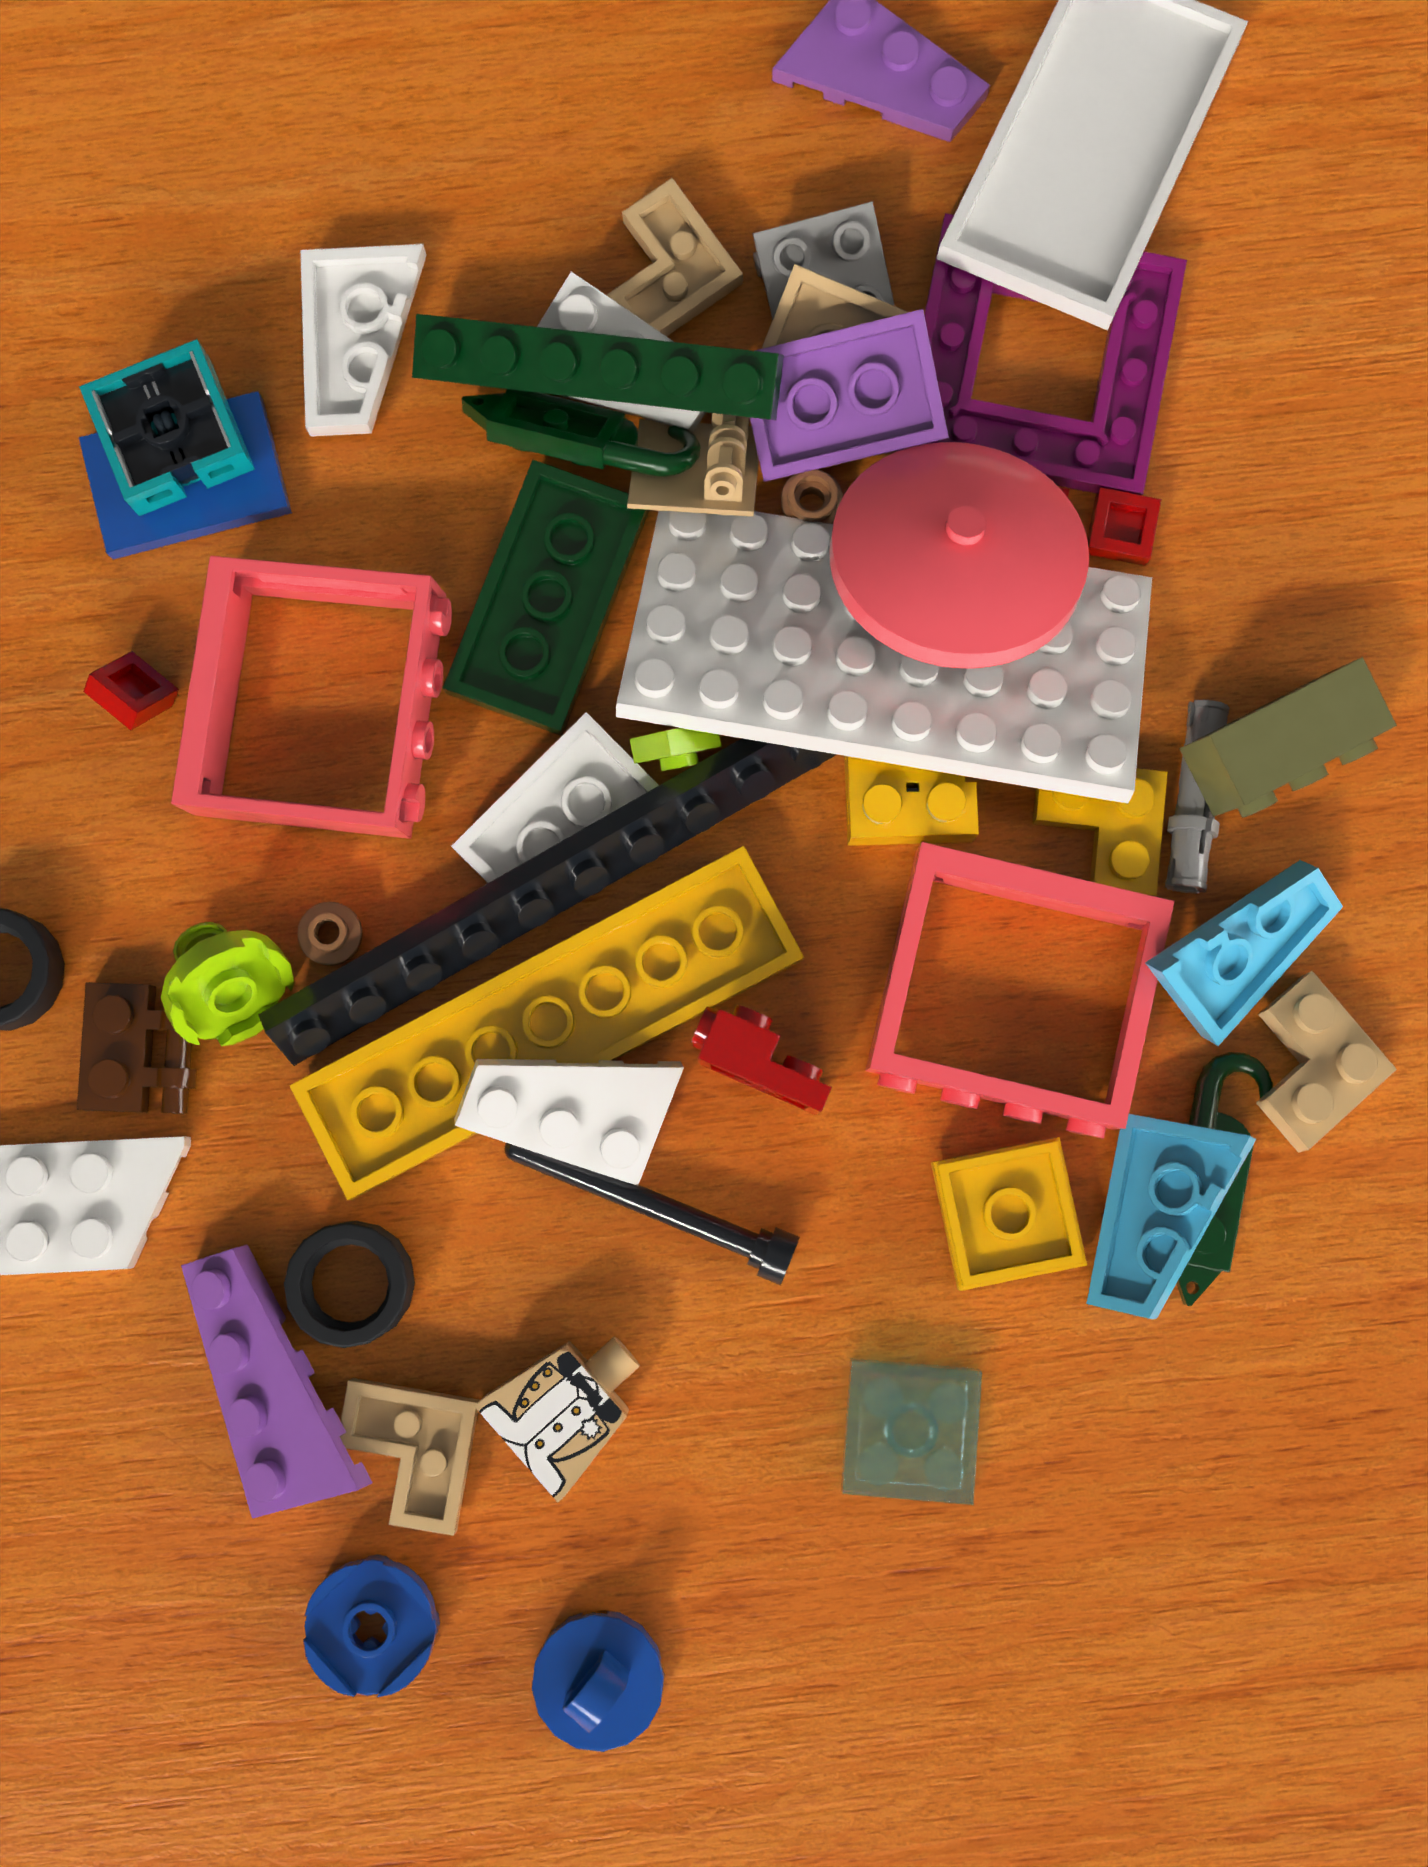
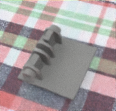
M873 201L753 233L757 251L753 253L754 264L758 277H763L772 320L794 264L894 305Z

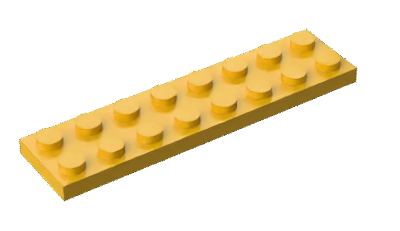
M742 846L289 1086L346 1199L353 1200L477 1134L476 1132L455 1126L454 1121L476 1059L556 1060L557 1063H599V1060L614 1061L704 1013L707 1006L714 1008L802 961L804 956L746 848Z

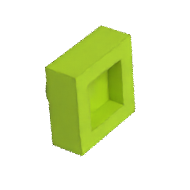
M684 728L666 730L629 739L634 764L659 759L661 771L696 765L699 763L698 751L721 747L719 734Z

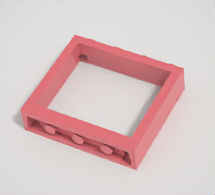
M210 556L171 804L195 816L411 839L414 822H420L425 808V788L423 784H419L423 759L428 760L431 757L434 746V726L428 719L431 698H437L440 695L443 683V666L441 660L437 659L440 636H446L451 626L452 607L450 599L446 598L445 592L431 576ZM253 595L413 610L384 812L222 795Z
M921 842L915 852L865 1071L880 1074L877 1085L892 1088L896 1091L915 1094L917 1083L942 1089L941 1101L963 1107L978 1109L980 1098L1005 1104L1003 1116L1026 1122L1041 1124L1043 1113L1068 1119L1066 1131L1081 1135L1085 1134L1104 1139L1106 1128L1111 1130L1126 1129L1157 985V978L1145 962L1162 952L1165 948L1174 901ZM933 881L1142 930L1105 1104L894 1054Z

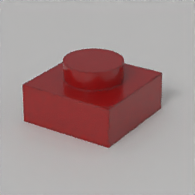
M1100 487L1095 496L1087 538L1089 555L1146 566L1152 555L1162 499Z
M131 651L90 673L83 692L129 730H133L171 708L179 689Z

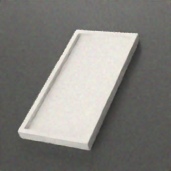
M1058 0L940 243L937 259L1108 331L1238 47L1248 21L1196 0Z

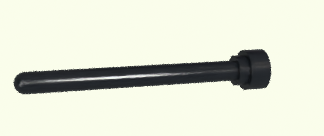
M509 1143L505 1144V1154L514 1162L749 1258L747 1265L759 1269L757 1276L778 1285H781L800 1238L797 1235L777 1227L774 1233L761 1228L760 1233L757 1234L643 1186H637Z

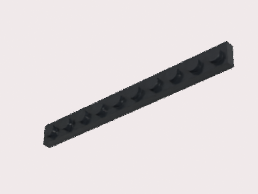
M741 738L258 1014L263 1029L293 1066L366 1024L377 1020L382 1015L420 993L433 988L441 981L476 961L489 956L495 950L530 930L543 925L551 918L591 895L599 893L605 887L645 864L653 862L659 856L699 833L710 829L715 824L755 801L766 797L774 790L809 770L820 766L823 762L837 754Z

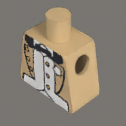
M615 1336L589 1360L569 1341L491 1390L474 1407L553 1498L559 1502L566 1496L627 1417L629 1408L616 1394L614 1389L639 1368L640 1364Z

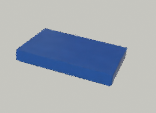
M259 391L227 399L255 470L208 489L201 480L183 487L187 495L186 498L138 516L124 500L98 433L79 437L106 553L113 560L292 513L264 400Z

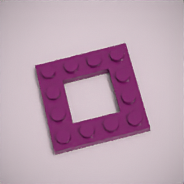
M945 213L924 316L949 438L931 443H970L1009 453L1037 468L1057 486L1092 493H1097L1101 487L1143 495L1187 260L1143 252L1108 329L1091 422L971 399L992 293L1038 301L938 260L937 255L940 243L954 217L952 214Z

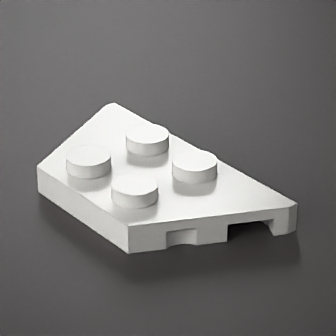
M191 1137L0 1145V1275L134 1268L147 1241L146 1232L151 1221L159 1216L169 1194L166 1192V1189L180 1159L188 1154L191 1147Z

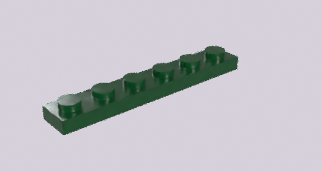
M416 314L412 378L776 420L784 355Z

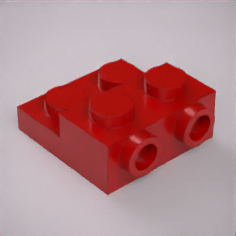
M738 1004L733 1014L721 1009L717 1011L708 1006L705 1008L691 1041L693 1047L701 1050L698 1056L699 1065L814 1115L822 1112L832 1089L831 1086L819 1082L823 1070L789 1055L786 1056L782 1065L771 1061V1057L781 1035L769 1031L773 1021L771 1018Z

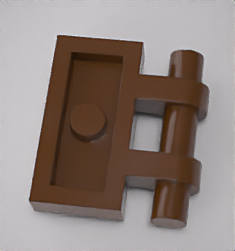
M86 982L77 1110L148 1113L149 1090L152 1087L163 1088L161 1113H188L189 1089H196L197 1069H190L192 1044L174 1030L165 1014V1010H155L156 986L149 984ZM153 1031H167L164 1068H151Z

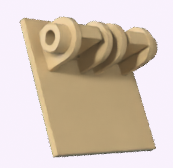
M712 413V424L699 423L694 432H692L697 437L701 446L699 459L690 469L680 474L662 477L632 471L627 508L754 517L759 458L752 426H749V417ZM639 419V447L665 453L676 452L683 448V444L668 435L667 431L670 425Z

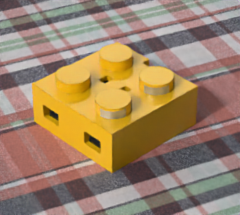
M844 756L848 846L921 844V842H973L978 836L977 782H965L966 777L962 775Z

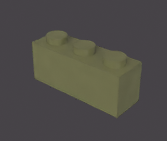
M1363 657L1304 684L1179 749L1213 817L1238 809L1241 817L1245 818L1278 802L1273 790L1289 783L1292 791H1296L1326 777L1328 772L1324 764L1338 757L1341 764L1345 765L1377 750L1378 746L1374 737L1397 725Z

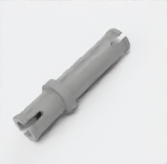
M1213 700L1189 702L1184 746L1226 725L1229 706ZM1183 755L1175 815L1170 816L1168 820L1167 832L1172 834L1165 887L1183 893H1204L1207 890L1208 861L1212 839L1218 837L1220 823L1215 820V816L1213 817Z

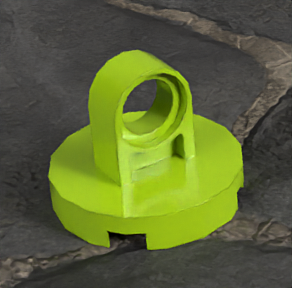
M214 922L199 923L184 931L175 942L173 953L176 962L165 977L161 1001L165 1014L174 1030L187 1042L200 1045L198 1038L204 1040L217 1038L221 1046L234 1045L261 1032L263 1026L258 1014L276 1005L283 996L286 986L292 991L294 977L291 964L282 950L267 935L250 930L227 931L221 924Z

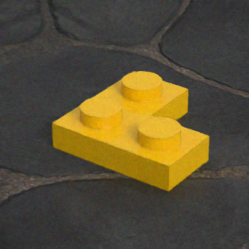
M1136 768L1135 791L1128 804L1036 788L1032 824L1094 831L1090 881L1156 897L1168 772Z

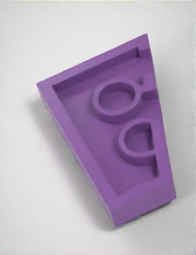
M829 0L773 67L772 72L773 82L793 88L794 83L824 92L823 99L843 106L846 101H850L879 111L883 120L948 142L954 139L987 99L990 88L987 82L876 0Z

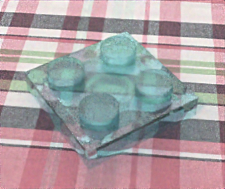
M851 1358L841 1482L842 1494L974 1505L982 1371L974 1368Z

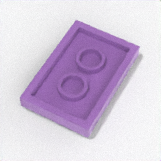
M923 309L755 350L784 355L777 419L768 420L750 417L764 482L949 438Z

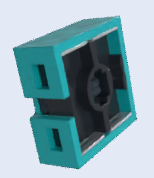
M198 339L79 386L123 498L138 516L186 498L187 495L183 487L201 480L208 489L255 470L212 362Z

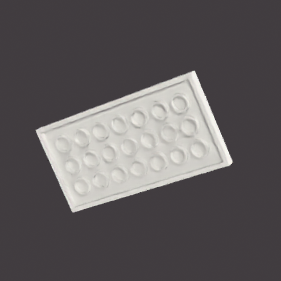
M658 511L617 698L616 717L1129 803L1135 791L1152 577L1088 567L1086 582L1075 611L1062 630L1047 644L1034 653L1002 665L974 669L950 668L924 663L889 648L874 638L853 618L840 598L832 578L829 550L833 524L808 522L799 518L754 511V517Z

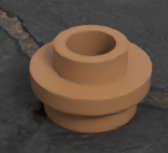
M817 469L793 475L788 479L782 490L781 507L783 514L787 517L799 518L808 522L833 524L837 508L843 498L842 489L833 476L822 470ZM814 494L821 498L823 505L818 510L810 511L801 505L800 500L805 495Z
M323 902L310 908L300 920L297 933L298 942L304 954L311 960L327 966L339 965L351 959L358 951L363 936L361 922L357 915L345 905L337 902ZM327 922H336L339 927L337 940L331 944H322L318 936L319 929Z

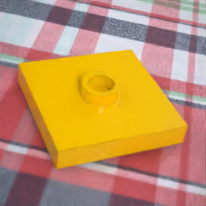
M1060 1137L931 1162L957 1290L963 1291L1087 1266Z

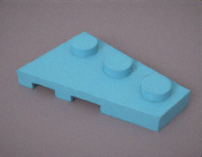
M1299 860L1145 962V964L1200 1036L1219 1046L1343 908V905L1319 868Z
M1129 1114L1126 1129H1120L1086 1304L1148 1319H1157L1253 1147L1256 1138L1249 1135Z

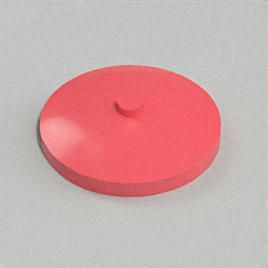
M962 442L928 443L909 447L882 458L861 473L850 485L837 508L829 550L830 568L837 592L853 618L868 633L889 648L907 657L924 663L950 668L974 669L1002 665L1021 659L1047 644L1062 630L1075 611L1086 582L1089 567L1088 540L1079 514L1064 492L1049 477L1029 463L1009 453L982 445Z

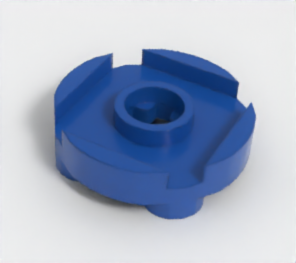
M377 1554L368 1556L365 1559L350 1561L328 1575L317 1587L308 1602L305 1616H307L305 1622L306 1638L303 1640L305 1655L316 1675L327 1686L340 1694L353 1697L356 1693L366 1696L378 1694L377 1697L394 1694L406 1687L418 1676L433 1651L436 1634L440 1626L439 1614L435 1608L434 1598L418 1574L406 1565L392 1561L387 1556ZM361 1611H365L369 1615H373L376 1612L380 1613L386 1620L382 1629L387 1638L381 1643L373 1636L364 1642L358 1639L355 1633L361 1623L356 1614Z

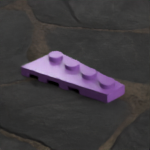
M248 1244L181 1265L252 1519L357 1491L372 1484L373 1482L363 1463L360 1462L354 1465L340 1438L346 1431L334 1408L326 1411L309 1379L315 1372L304 1351H296L281 1325L286 1317Z

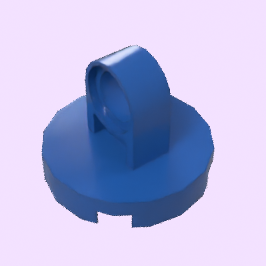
M607 1611V1614L593 1612L586 1615L580 1613L570 1616L550 1632L535 1661L532 1692L538 1715L554 1736L576 1749L604 1752L628 1745L649 1727L661 1705L664 1672L658 1646L641 1624L620 1612Z

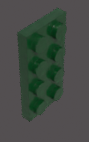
M532 460L444 683L443 689L445 693L562 736L649 510L627 508L628 493Z

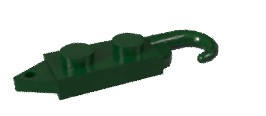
M507 389L505 393L462 397L463 413L486 430L487 441L511 446L520 451L535 452L571 461L580 466H592L603 469L605 465L650 476L667 477L690 469L700 456L701 446L697 437L689 430L674 425L670 426L667 432L670 437L683 444L681 450L665 453L639 447L638 430L634 423L625 419V413L544 393Z
M1228 1052L1214 1057L1204 1066L1197 1080L1189 1125L1251 1136L1242 1123L1229 1115L1218 1112L1223 1082L1228 1075L1234 1072L1247 1073L1255 1079L1259 1086L1261 1099L1273 1088L1269 1071L1258 1059L1246 1053ZM1253 1147L1176 1283L1184 1305L1192 1306L1222 1271L1230 1273ZM1192 1281L1195 1284V1289L1192 1293H1188L1186 1285Z

